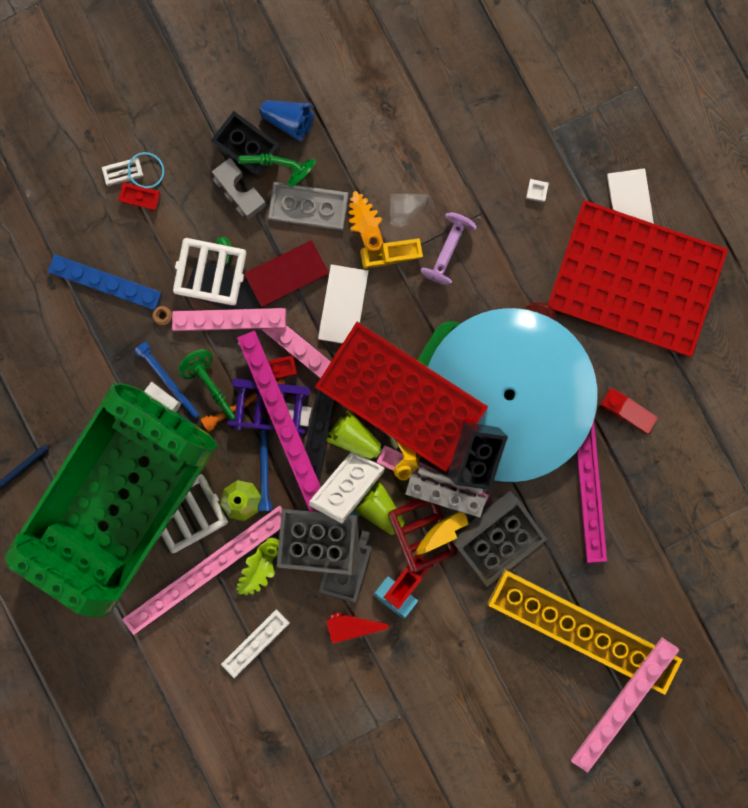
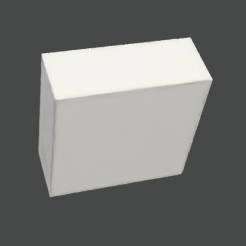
M530 179L526 199L544 203L549 183Z

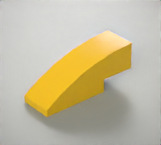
M420 238L383 243L381 248L376 251H370L366 247L360 250L363 269L381 267L423 257Z
M458 511L437 523L421 541L416 550L417 555L457 539L455 530L469 525L465 513Z

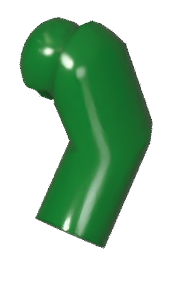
M226 237L217 238L216 244L232 247L229 239ZM227 254L225 265H229L232 257L231 254Z

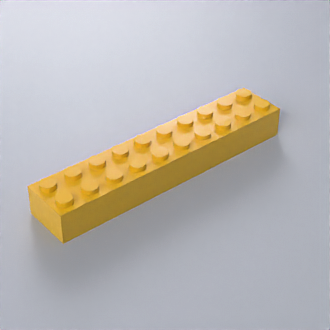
M504 569L487 603L490 607L631 678L655 647V644ZM675 655L651 688L665 695L683 659Z

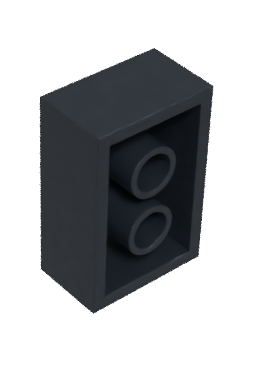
M235 111L232 112L211 139L213 147L228 158H231L233 162L256 179L262 176L269 164H239L238 156H260V154L277 156L281 151L280 145Z
M464 422L447 476L457 486L491 490L508 436L499 427Z

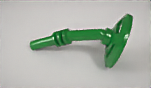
M272 154L238 156L239 164L260 163V165H272L273 163L290 167L293 173L288 180L287 186L289 188L299 183L316 163L314 158L300 164L294 160L272 156Z
M205 349L190 353L181 361L178 367L179 375L183 379L200 377L210 391V396L213 397L215 403L219 404L228 419L233 421L235 414L225 401L226 397L223 396L222 392L220 393L221 390L216 388L206 373L213 362L212 353Z

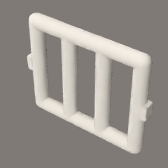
M184 238L179 261H176L175 265L177 272L173 292L178 295L235 305L237 303L240 283L244 279V274L242 273L246 250ZM190 246L201 248L193 289L181 287ZM208 250L219 252L211 293L200 291ZM227 254L238 256L230 297L219 295Z
M202 474L199 475L193 486L200 484L219 521L208 525L192 493L189 491L185 499L202 530L192 535L179 510H177L173 517L185 539L174 544L167 528H165L161 535L171 553L180 551L228 524V520L218 503L220 500L216 494H213Z

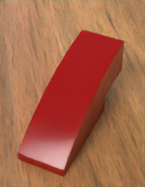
M416 553L414 555L416 564L426 560L420 554L417 555ZM407 564L383 598L399 610L431 566L412 573Z

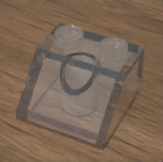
M390 194V224H394V227H405V224L409 225L428 207L429 194Z

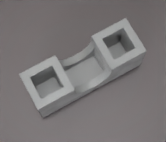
M231 158L212 171L214 175L213 181L219 188L222 186L226 190L225 196L230 202L234 201L238 205L236 210L242 217L246 215L250 219L267 206L254 187L244 193L235 189L236 183L243 177V174Z

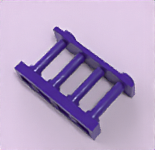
M233 378L232 386L238 391L235 420L228 421V425L232 426L233 430L243 431V427L276 431L274 425H261L264 401L256 382ZM278 384L283 398L286 397V394L294 395L293 422L299 436H301V434H305L304 429H299L302 403L305 396L310 395V387ZM248 389L256 390L255 393L257 394L254 424L242 422L245 394L248 392Z

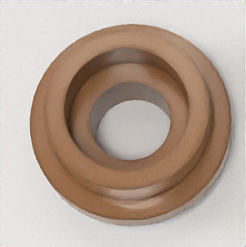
M165 306L157 307L153 312V319L159 325H166L172 319V312ZM161 313L166 314L165 319H160Z

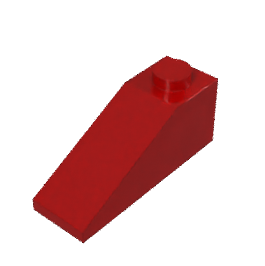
M613 388L607 389L598 405L646 434L650 433L658 419L651 412Z
M341 612L331 614L330 619H327L332 644L389 629L388 623L347 614L341 615Z

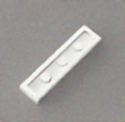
M276 609L221 665L235 678L290 622Z

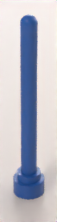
M147 342L139 345L134 350L137 356L146 359L193 418H198L199 413L151 355V347Z
M262 419L261 425H268L267 420ZM260 429L261 499L260 503H258V511H273V503L269 499L268 430Z

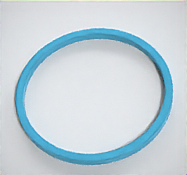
M142 152L136 154L130 160L128 175L135 185L152 188L161 182L164 176V167L156 155ZM146 154L155 157L162 167V175L156 184L142 186L133 180L130 174V164L135 157Z

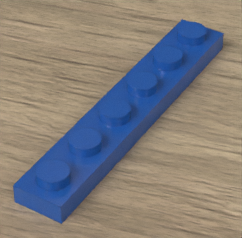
M55 254L48 270L50 274L152 310L157 308L162 295L160 291Z

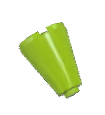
M348 409L345 412L347 416L345 418L341 416L329 433L332 437L327 438V441L365 458H377L382 451L380 448L381 443L358 417Z
M379 482L375 483L354 508V511L388 534H395L388 513L396 509V506L384 486ZM400 515L397 518L402 528L405 521Z

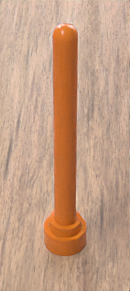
M283 379L276 381L277 384H285ZM256 393L245 398L244 408L256 401ZM236 404L230 407L233 413L236 412ZM222 411L213 417L212 415L209 417L205 416L201 421L207 432L215 429L216 423L227 418V416Z

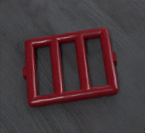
M413 499L406 502V505L388 513L412 573L419 572L430 566L432 568L440 565L441 561L457 554L455 545L450 541L446 543L447 551L416 564L412 553L418 549L421 541L408 545L405 534L436 521L439 523L444 519L438 504L422 499L416 501ZM430 504L433 515L401 528L398 516Z

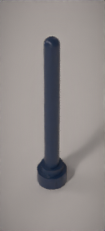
M43 445L0 480V490L47 453L49 447Z

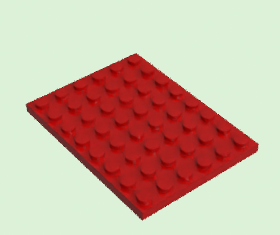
M583 200L546 308L691 358L728 249Z

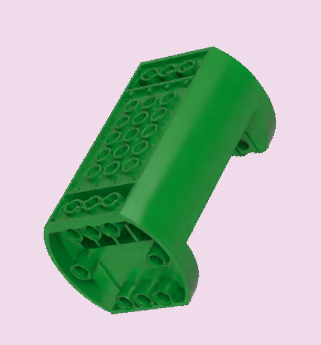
M112 383L101 400L97 411L36 508L6 551L5 561L8 567L79 615L93 618L108 616L116 607L217 449V443L210 434L145 391L124 383ZM142 456H146L150 460L147 467L142 466L140 463ZM132 472L139 475L137 483L132 482L130 479ZM122 488L127 489L129 492L127 499H123L120 496ZM112 504L119 508L117 515H113L110 512ZM101 521L108 523L109 528L107 531H103L100 528Z

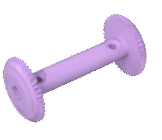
M453 212L445 215L454 224L434 269L421 268V273L425 277L443 285H450L452 283L451 279L443 274L464 228L468 230H476L477 228L472 220Z

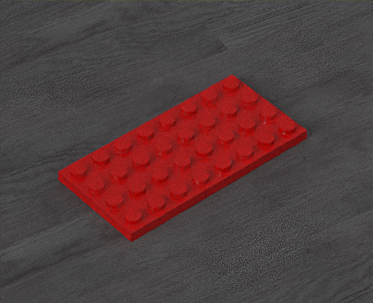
M358 321L315 386L318 390L445 472L452 462L464 422L478 424L488 408V405Z

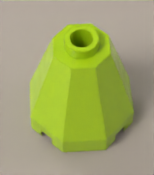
M237 480L224 488L220 505L229 518L246 521L259 512L258 503H260L261 495L253 483ZM236 498H241L240 504L236 502Z

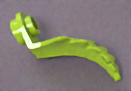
M268 538L266 542L258 546L254 555L246 559V564L249 567L241 572L245 576L239 578L241 583H238L236 588L238 594L248 595V592L254 594V589L260 592L259 584L266 587L268 585L266 577H274L273 558L278 555V539Z

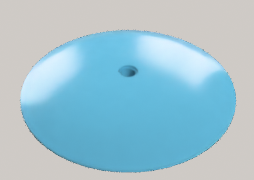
M508 308L491 310L471 317L458 325L443 339L428 365L430 369L488 405L478 424L499 427L508 436L494 481H526L538 478L559 468L577 452L593 424L597 407V383L591 361L583 346L572 333L555 320L540 313ZM509 389L515 392V398L510 401L504 398V392Z

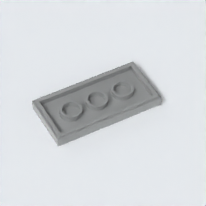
M273 182L268 220L343 231L348 192L299 185L289 188L285 183Z

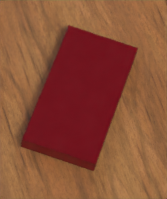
M312 240L244 273L261 308L329 275Z

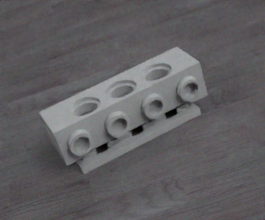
M424 467L419 468L418 473L421 475L411 474L406 495L481 517L486 501V496L479 494V492L482 493L483 489L457 486L446 474ZM422 477H425V478H428V477L433 478V480L438 481V483H437V482L430 481V480H427V479H424V478H422ZM440 483H444V484L449 483V484H452V486L457 487V489H456V488H453V487H449V486L443 485V484H440ZM459 488L464 490L469 489L471 490V492H474L475 494L459 490Z

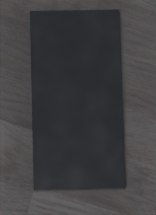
M198 258L186 286L187 289H193ZM206 261L200 291L211 293L217 265ZM224 268L219 295L230 297L234 271ZM245 276L243 282L240 283L237 303L235 305L199 299L226 310L260 309L261 307Z

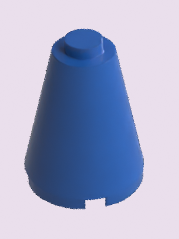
M266 100L259 109L264 120L298 141L305 139L302 136L304 133L308 134L314 120V114L311 113V108L314 109V106L309 103Z

